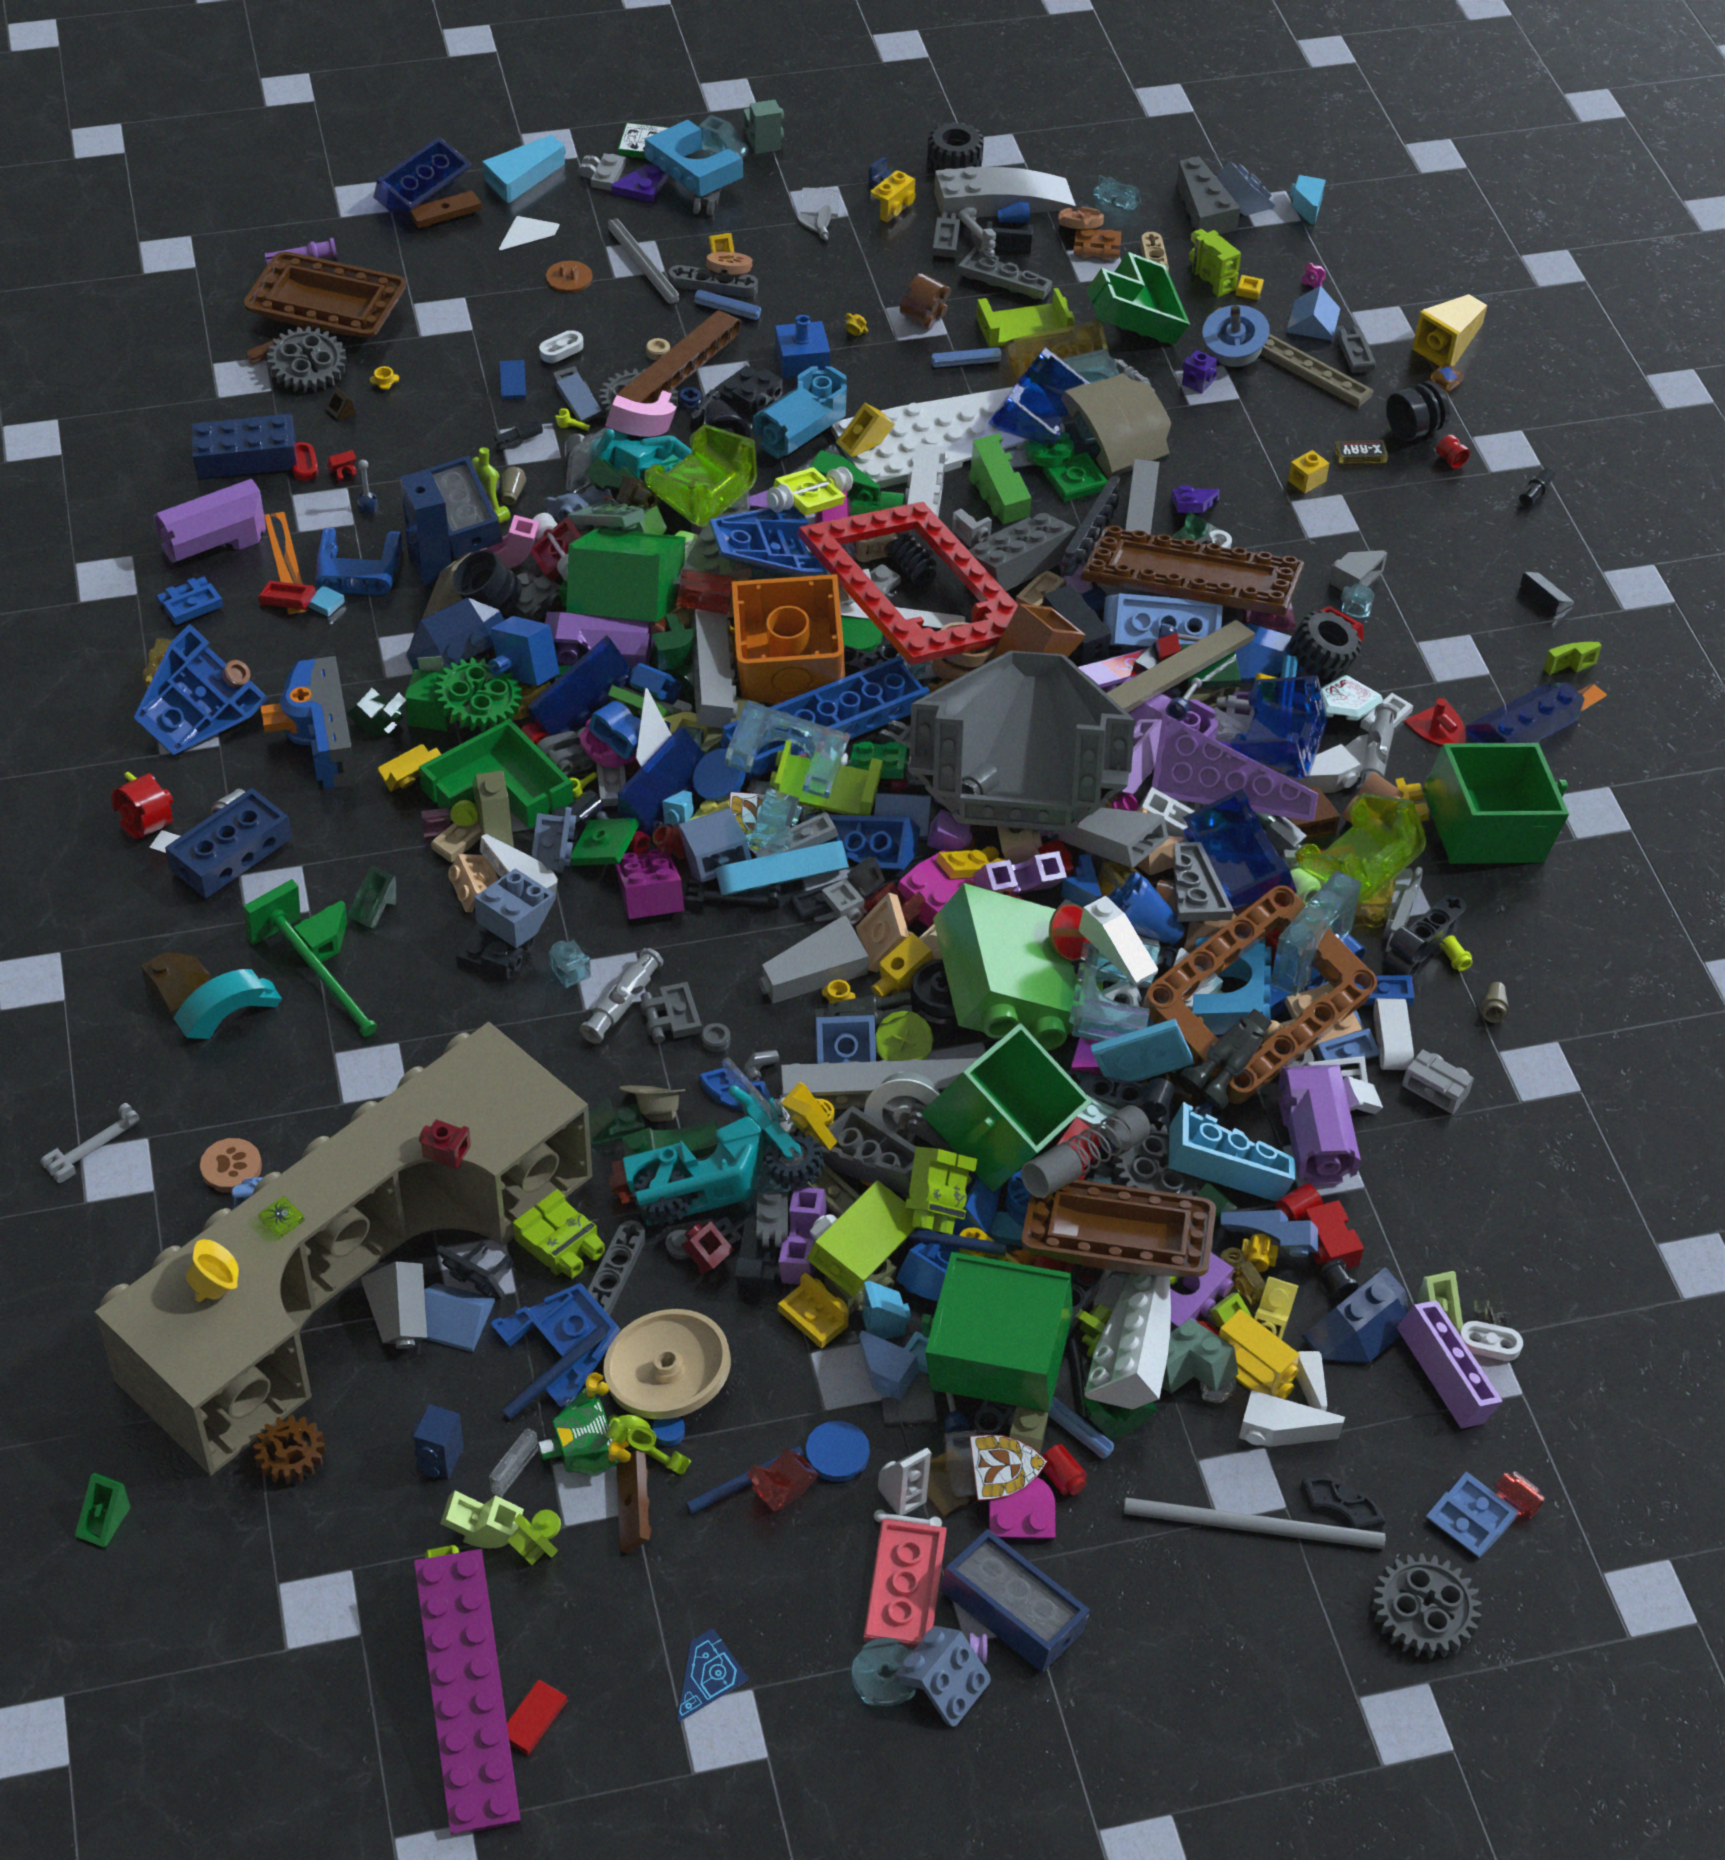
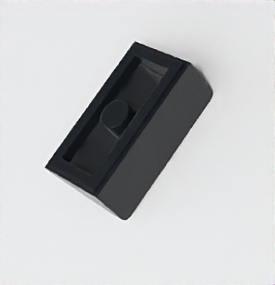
M1523 573L1520 586L1554 614L1574 604L1572 599L1540 573Z

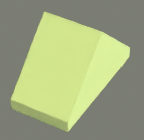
M1450 1271L1424 1277L1417 1303L1438 1301L1457 1332L1460 1333L1463 1322L1456 1273Z

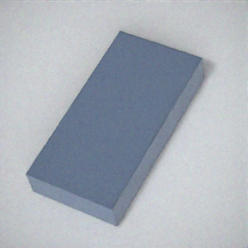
M578 372L557 381V389L579 422L585 423L602 414V409Z

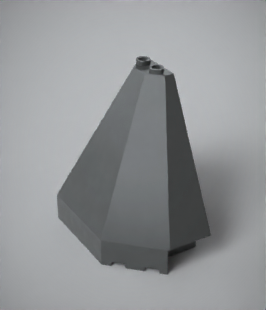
M1010 650L911 704V760L908 771L913 776L916 775L925 785V789L940 804L943 803L952 813L951 816L960 824L1071 832L1083 819L1095 813L1112 796L1127 787L1129 773L1132 771L1135 720L1064 654ZM981 763H987L996 768L1000 782L987 795L961 794L962 779Z

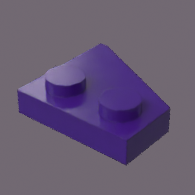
M646 164L613 183L611 190L613 194L653 202L666 181L668 174L656 165Z
M1179 486V489H1172L1171 499L1178 513H1203L1208 507L1213 505V500H1219L1220 490L1193 489L1192 486Z

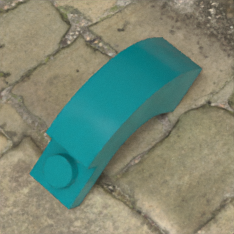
M252 969L235 970L211 979L194 991L179 1008L174 1016V1020L186 1038L210 1039L220 1022L233 1011L246 1006L277 1007L282 998L271 981L264 978L258 979Z

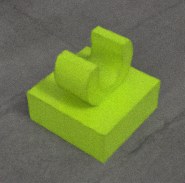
M1231 1293L1210 1309L1212 1313L1210 1315L1215 1325L1220 1328L1239 1309L1249 1316L1251 1314L1239 1293Z

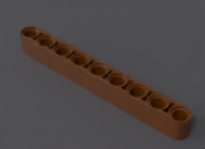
M720 310L716 311L616 395L638 403L651 404L657 402L662 390L670 393L732 341L740 330L741 320Z

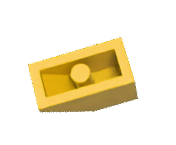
M864 403L836 443L850 456L855 457L880 445L895 423L880 410Z

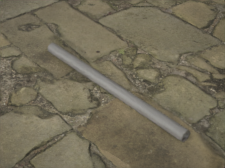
M1125 1497L1123 1514L1376 1549H1384L1385 1533Z

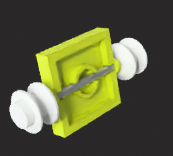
M842 466L829 470L826 478L814 467L776 478L774 486L768 490L767 504L777 513L783 511V509L788 510L794 505L805 516L836 507L844 503L845 495L842 491L847 492L852 488L853 477L849 470Z

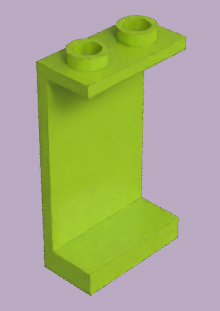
M1054 288L1051 304L996 312L992 311L987 298L977 299L976 319L989 347L1070 336L1071 326L1074 325L1073 312H1069L1067 300L1065 297H1062L1059 288Z
M786 740L784 750H779L777 754L776 766H779L778 771H773L769 787L774 788L773 795L785 796V802L846 815L871 816L881 777L883 760L872 758L869 771L791 755L792 741Z
M877 1180L815 1241L806 1260L855 1298L863 1289L864 1282L868 1280L869 1276L916 1229V1227H912L914 1210L905 1208L906 1202Z

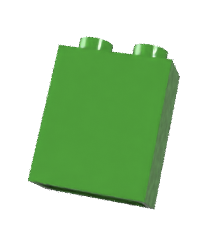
M964 883L935 915L933 921L958 1026L985 1032L991 1038H1003L1021 1023L1046 1051L1054 1050L1066 1041L1067 1035L1086 1017L1072 962L1062 959L1055 952L1050 942L1049 923L1054 911L1057 909Z

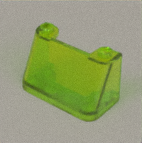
M706 424L691 435V454L665 474L664 467L659 464H654L645 471L647 487L689 522L700 527L708 525L710 519L719 516L753 487L757 477L755 441Z
M1363 793L1350 807L1349 814L1353 827L1322 854L1315 844L1303 845L1294 853L1299 867L1353 901H1369L1424 851L1426 837L1413 800Z

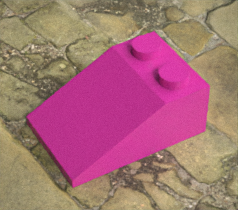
M946 848V849L942 850L941 852H951V851H949V850ZM939 853L916 865L899 881L895 893L898 896L900 905L929 928L934 924L933 918L964 883L976 886L973 877L950 879L935 860Z

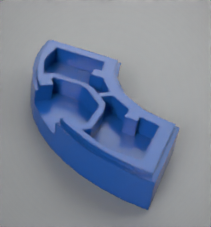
M727 1067L699 1074V1082L706 1093L720 1104L729 1108L743 1111L741 1103L732 1098L728 1093V1089L732 1085L738 1086L749 1094L760 1109L771 1098L764 1081L749 1082L741 1080L732 1075Z

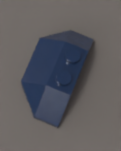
M465 598L421 619L405 655L412 671L414 672V669L420 670L417 658L441 656L443 666L449 669L452 662L457 665L460 663V659L465 661L494 647L490 628L503 622V616L500 610L470 598Z
M1384 1267L1301 1337L1313 1351H1320L1322 1361L1334 1360L1368 1364L1401 1336L1397 1326L1409 1312L1406 1290L1391 1272Z

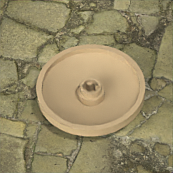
M667 1309L636 1319L615 1337L605 1356L604 1376L606 1383L609 1385L611 1396L626 1411L643 1418L670 1419L691 1413L714 1398L727 1380L731 1366V1355L723 1331L710 1318L690 1310Z

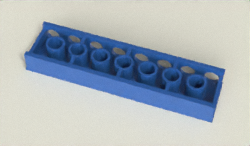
M900 655L724 725L720 746L723 749L731 750L745 762V778L749 781L779 768V766H776L778 751L784 750L786 740L792 741L791 755L797 756L806 753V756H810L815 750H825L886 725L892 720L896 721L910 715L911 704L927 696L930 689L922 687L903 664L904 658Z

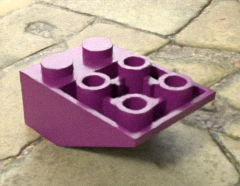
M653 849L646 854L640 855L626 853L619 864H614L624 908L629 919L684 911L681 878L668 850Z

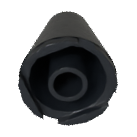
M713 400L705 407L701 434L702 445L716 459L728 460L736 458L749 445L751 438L749 427L724 401Z

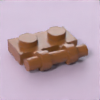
M1091 228L1076 229L1073 255H1079L1086 259H1089V257H1100L1107 261H1110V258L1119 259L1121 232Z

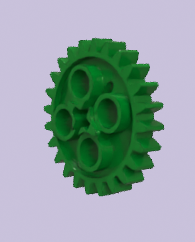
M471 658L468 664L463 659H460L459 666L452 662L450 669L444 667L442 675H437V682H435L434 701H437V709H443V717L451 715L450 723L460 721V728L468 724L471 731L476 726H479L481 731L485 732L486 726L493 728L497 723L500 724L508 719L513 721L514 714H518L522 699V689L518 687L519 681L512 680V672L506 674L503 672L499 676L494 675L489 669L493 665H486L484 658H482L480 663H476L475 659Z

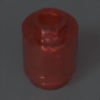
M672 824L659 825L653 833V842L657 848L677 858L686 857L679 828Z
M1514 1471L1511 1475L1506 1472L1495 1486L1499 1490L1497 1495L1517 1509L1521 1516L1525 1514L1532 1518L1546 1499V1497L1540 1494L1541 1490L1517 1471Z

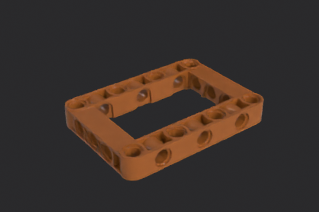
M1277 886L1271 889L1152 983L1141 1004L1142 1011L1155 1025L1176 1019L1193 1056L1194 1065L1199 1066L1207 1059L1209 1046L1213 1043L1215 1044L1219 1039L1203 1024L1204 1020L1201 1017H1197L1184 1002L1275 929L1335 988L1329 994L1325 992L1303 1010L1297 1020L1287 1027L1285 1025L1265 1041L1246 1065L1245 1073L1237 1078H1231L1226 1088V1095L1228 1101L1233 1104H1241L1247 1101L1281 1072V1067H1288L1361 1007L1377 986L1375 974L1319 919L1292 889L1286 886ZM1275 902L1282 904L1283 907L1278 906ZM1236 934L1242 935L1244 939L1237 937ZM1194 965L1201 966L1204 971L1198 970ZM1355 983L1361 985L1363 989L1358 988ZM1154 998H1159L1164 1003H1158L1154 1000ZM1315 1016H1320L1325 1022L1319 1021ZM1275 1048L1282 1050L1285 1055L1276 1052ZM1223 1063L1217 1066L1210 1074L1209 1078L1211 1081L1220 1073L1224 1066ZM1234 1082H1240L1244 1088L1237 1087Z

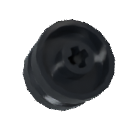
M935 959L924 963L915 972L912 980V1012L924 1018L933 1032L948 1033L963 1028L958 1026L943 959Z

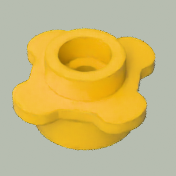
M850 313L845 315L847 322L844 327L849 333L860 336L862 333L866 334L868 332L866 328L867 322L862 316Z
M389 367L377 368L374 371V376L370 378L371 384H376L383 390L389 389L393 383L399 381V376L394 374L393 370Z
M833 980L822 989V995L827 997L829 1003L832 1004L855 998V994L850 992L849 984L844 980Z

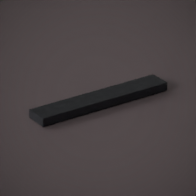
M933 849L915 855L904 870L872 869L846 879L864 901L885 895L888 892L896 891L899 881L916 865L941 852V850ZM839 881L790 896V904L801 922L834 912L823 899L822 889Z

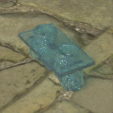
M1099 175L1100 187L1096 186L1093 192L1096 198L1111 203L1113 198L1117 197L1114 204L1126 210H1134L1137 203L1141 204L1140 191L1136 187L1124 185L1117 182L1114 178H1106Z

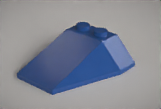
M795 506L788 510L783 509V511L778 513L769 507L713 518L709 521L720 556L785 578L827 575V570L815 555H809L806 545L797 536L799 527L807 526L808 521L806 516Z
M190 624L170 643L133 718L173 756L251 718L269 700L250 680L241 688L228 686L222 678V669L226 663L208 647L209 642Z

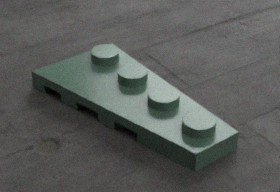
M606 499L567 514L573 524L580 525L581 528L594 525L595 529L608 526V529L622 527V530H628L637 527V522L646 519L643 509L635 506L628 507L627 504H619L618 501L612 502L611 499Z

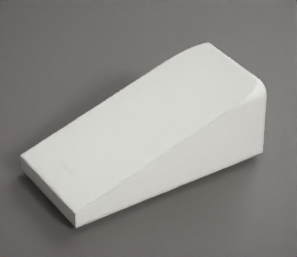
M1299 1351L1297 1380L1309 1406L1326 1411L1327 1397L1320 1351Z

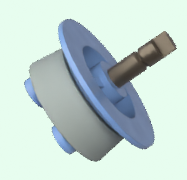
M1243 305L1227 306L1215 311L1207 318L1202 331L1203 340L1211 350L1213 357L1220 364L1232 367L1244 366L1254 362L1260 355L1262 347L1269 337V324L1264 315L1254 308Z

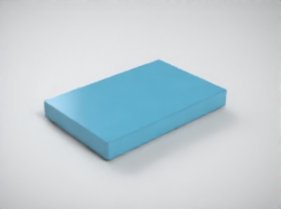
M1176 1019L1091 1045L1092 1054L1103 1076L1130 1082H1137L1194 1064L1193 1056Z

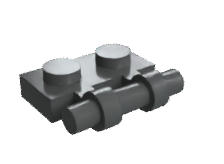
M688 982L660 987V997L652 998L650 992H644L640 995L642 1001L640 1008L648 1021L646 1024L648 1034L653 1037L655 1043H662L665 1040L663 1032L671 1030L673 1038L702 1033V1025ZM665 1010L666 1017L658 1018L657 1012Z

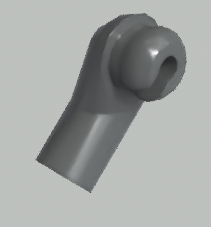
M776 1050L753 1053L742 1067V1077L749 1082H758L761 1077L759 1070L762 1066L773 1065L779 1062L778 1052Z

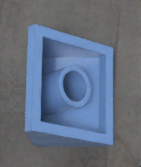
M1319 286L1294 300L1286 332L1333 341L1340 308L1327 292Z
M876 792L874 816H910L921 828L919 839L928 840L931 796Z
M875 1016L816 1017L815 1049L817 1064L824 1062L849 1063L853 1061L876 1062Z
M439 1283L424 1289L427 1338L425 1340L473 1352L495 1299Z

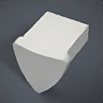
M1350 1076L1344 1078L1343 1082L1350 1111L1359 1109L1376 1114L1383 1108L1373 1084L1353 1079Z

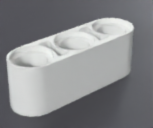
M1376 998L1374 1001V1024L1380 1052L1381 1069L1407 1070L1414 1060L1406 1000Z

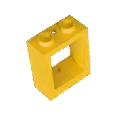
M1239 1309L1220 1328L1219 1332L1220 1338L1235 1347L1238 1375L1234 1378L1250 1391L1253 1390L1285 1400L1294 1389L1292 1382L1299 1371L1297 1363L1300 1354L1243 1310Z

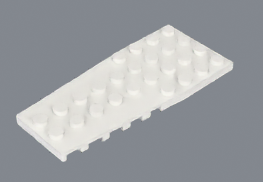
M1033 383L922 403H911L905 406L882 410L881 412L895 423L883 442L855 457L850 456L843 449L842 451L849 462L876 482L880 488L908 482L909 471L912 472L916 443L946 446L944 472L962 467L964 461L972 460L973 440L1000 433L1003 438L1001 446L1005 452L1006 448L1016 446L1018 450L1025 448L1026 442L1031 440V435L1034 433L1055 434L1064 432L1065 427L1039 386ZM854 417L839 420L831 425V431L836 440H838Z

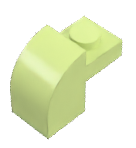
M454 1491L449 1495L440 1524L465 1535L463 1542L482 1548H499L508 1544L507 1539L518 1529L519 1526L513 1520L519 1513L522 1515L524 1509L498 1496H494L488 1502L482 1504Z

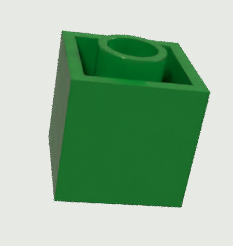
M414 669L411 681L405 692L406 701L404 704L408 726L447 731L451 715L443 717V709H437V701H434L435 682H437V675H442V673Z

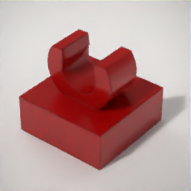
M353 450L330 456L328 459V470L330 474L336 473V478L339 482L343 481L342 471L344 470L349 471L352 478L356 475L354 467L356 457Z

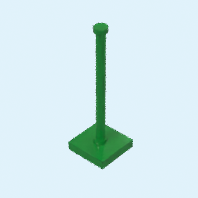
M293 879L243 906L246 938L252 945L281 931L358 1024L360 1033L367 1037L376 1031L377 1024L365 1016L292 928L291 924L301 919L299 886Z

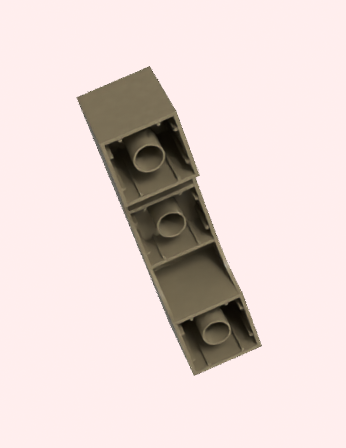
M487 1022L471 1035L466 1032L458 1034L448 1043L440 1058L425 1069L421 1066L410 1069L399 1081L397 1089L379 1103L369 1101L361 1105L351 1117L350 1124L331 1138L321 1136L312 1141L305 1149L301 1160L282 1174L272 1172L263 1177L254 1188L250 1198L233 1210L225 1208L214 1213L205 1223L202 1233L182 1248L180 1246H171L161 1252L153 1262L151 1270L130 1286L128 1284H120L106 1293L100 1302L99 1309L95 1311L114 1381L210 1476L255 1442L258 1433L265 1434V1424H270L274 1427L277 1417L283 1420L312 1397L299 1331L306 1319L316 1309L413 1236L438 1229H463L482 1234L503 1247L515 1238L513 1221L532 1207L537 1209V1204L556 1189L563 1193L566 1198L592 1177L588 1104L490 1022ZM435 1119L459 1128L463 1126L469 1127L471 1147L457 1169L423 1157L419 1136L425 1125L431 1127ZM277 1202L278 1209L280 1205H282V1207H290L283 1209L288 1210L289 1212L287 1216L283 1217L291 1218L285 1221L281 1218V1220L285 1223L280 1222L278 1218V1225L275 1223L276 1217L268 1219L269 1217L275 1216V1212L266 1211L270 1209L276 1211L275 1205ZM206 1239L220 1244L235 1258L239 1270L237 1288L229 1290L217 1300L205 1298L201 1302H197L195 1300V1290L187 1283L185 1277L192 1262L193 1249L196 1242Z

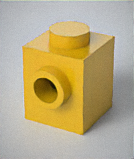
M1311 450L1291 462L1288 481L1303 493H1307L1326 482L1329 462Z

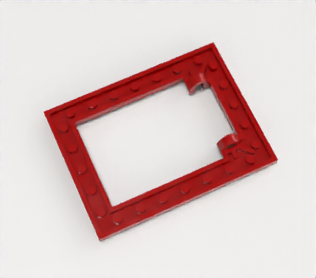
M924 502L799 527L797 536L831 575L837 574L838 583L910 665L997 645L1018 607V604ZM915 529L980 601V603L974 604L971 611L972 623L934 632L931 627L922 629L924 619L921 616L906 620L841 547V544Z

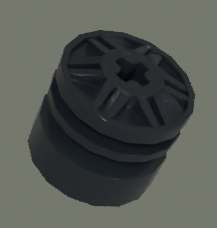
M1428 380L1391 394L1386 403V416L1394 434L1400 440L1408 442L1445 428L1450 419V406L1442 388L1436 382Z
M479 550L468 555L458 565L452 579L453 589L463 599L470 598L500 610L502 616L507 614L521 597V580L490 550Z

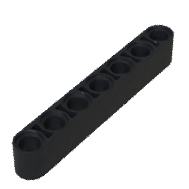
M1076 1265L1071 1272L1072 1300L1078 1305L1073 1307L1067 1338L1078 1323L1081 1314L1087 1310L1099 1291L1102 1270L1099 1268ZM1088 1276L1094 1281L1084 1282L1080 1277ZM985 1400L974 1417L973 1435H1003L1014 1419L1017 1406L1003 1405L998 1402ZM984 1422H990L996 1427L992 1430H986L980 1425Z

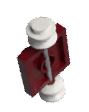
M538 514L532 520L539 521L536 539L539 541L533 545L530 553L551 582L559 575H562L563 579L567 581L569 544L581 538L582 535L568 517L557 524L550 514Z

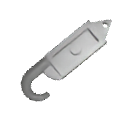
M1421 867L1415 869L1402 900L1396 899L1391 913L1395 918L1394 920L1388 919L1384 934L1388 935L1385 952L1391 950L1389 943L1399 927H1406L1419 891L1423 872Z

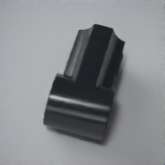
M592 790L584 791L567 806L572 808L571 815L576 816L574 837L570 840H576L584 831L585 824L603 809V802ZM559 806L551 815L565 817L566 808Z

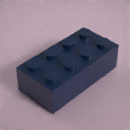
M292 414L192 424L193 461L198 479L291 470L293 465L298 467L296 434Z

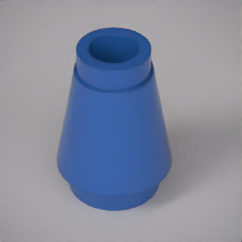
M1020 201L997 210L999 224H1026V221L1031 220L1028 202L1023 203Z

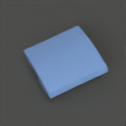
M1357 1011L1354 1014L1362 1030L1318 1043L1313 1051L1319 1061L1364 1056L1365 1060L1380 1055L1370 1029H1364Z
M1465 1472L1450 1492H1446L1426 1518L1476 1557L1480 1558L1516 1519L1519 1511L1468 1472Z

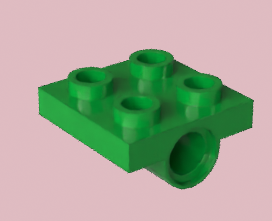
M881 491L880 502L854 499L851 504L850 515H860L903 506L904 494Z

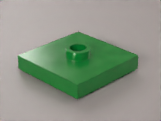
M636 818L589 820L571 853V864L573 866L619 864L639 827Z

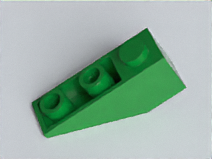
M820 450L810 468L814 467L826 478L829 470L837 469L841 466L845 467L853 477L852 488L847 491V498L879 502L880 486L843 456Z

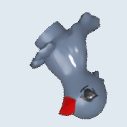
M592 485L583 494L568 493L557 498L547 497L544 499V506L548 514L552 517L557 516L561 522L568 517L567 514L606 499H611L612 502L615 500L612 498L610 489H597Z

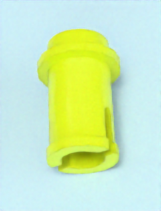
M1448 936L1442 940L1443 943H1440V948L1452 961L1451 966L1459 971L1467 970L1473 962L1470 952L1465 951L1454 936Z

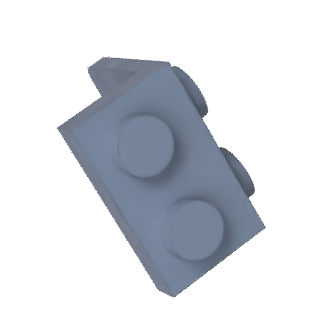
M566 807L565 817L537 813L531 857L542 862L547 870L550 869L554 873L563 874L564 865L570 866L573 843L567 842V840L573 839L576 816L571 815L572 808Z
M933 1626L924 1635L923 1640L905 1658L902 1666L894 1674L900 1684L924 1689L945 1723L950 1726H956L989 1685L991 1679L962 1631Z

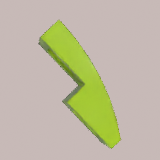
M1578 642L1548 650L1543 669L1551 675L1570 666L1577 673L1597 663L1602 645L1599 642Z

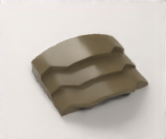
M1122 373L1089 385L1077 386L1065 391L1062 395L1061 400L1072 419L1082 415L1099 444L1101 452L1096 460L1107 479L1133 470L1134 459L1156 461L1170 454L1166 438L1171 422L1163 405L1149 384L1131 380Z

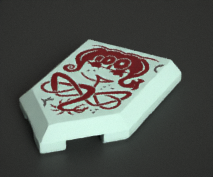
M1347 675L1339 677L1314 693L1316 701L1321 705L1320 711L1323 716L1333 717L1334 714L1346 715V719L1355 721L1369 714L1375 709L1376 705L1383 701L1379 693Z

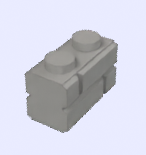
M1422 1049L1407 1068L1402 1086L1454 1114L1468 1096L1474 1078L1465 1069L1456 1068L1445 1062L1440 1055L1429 1053Z

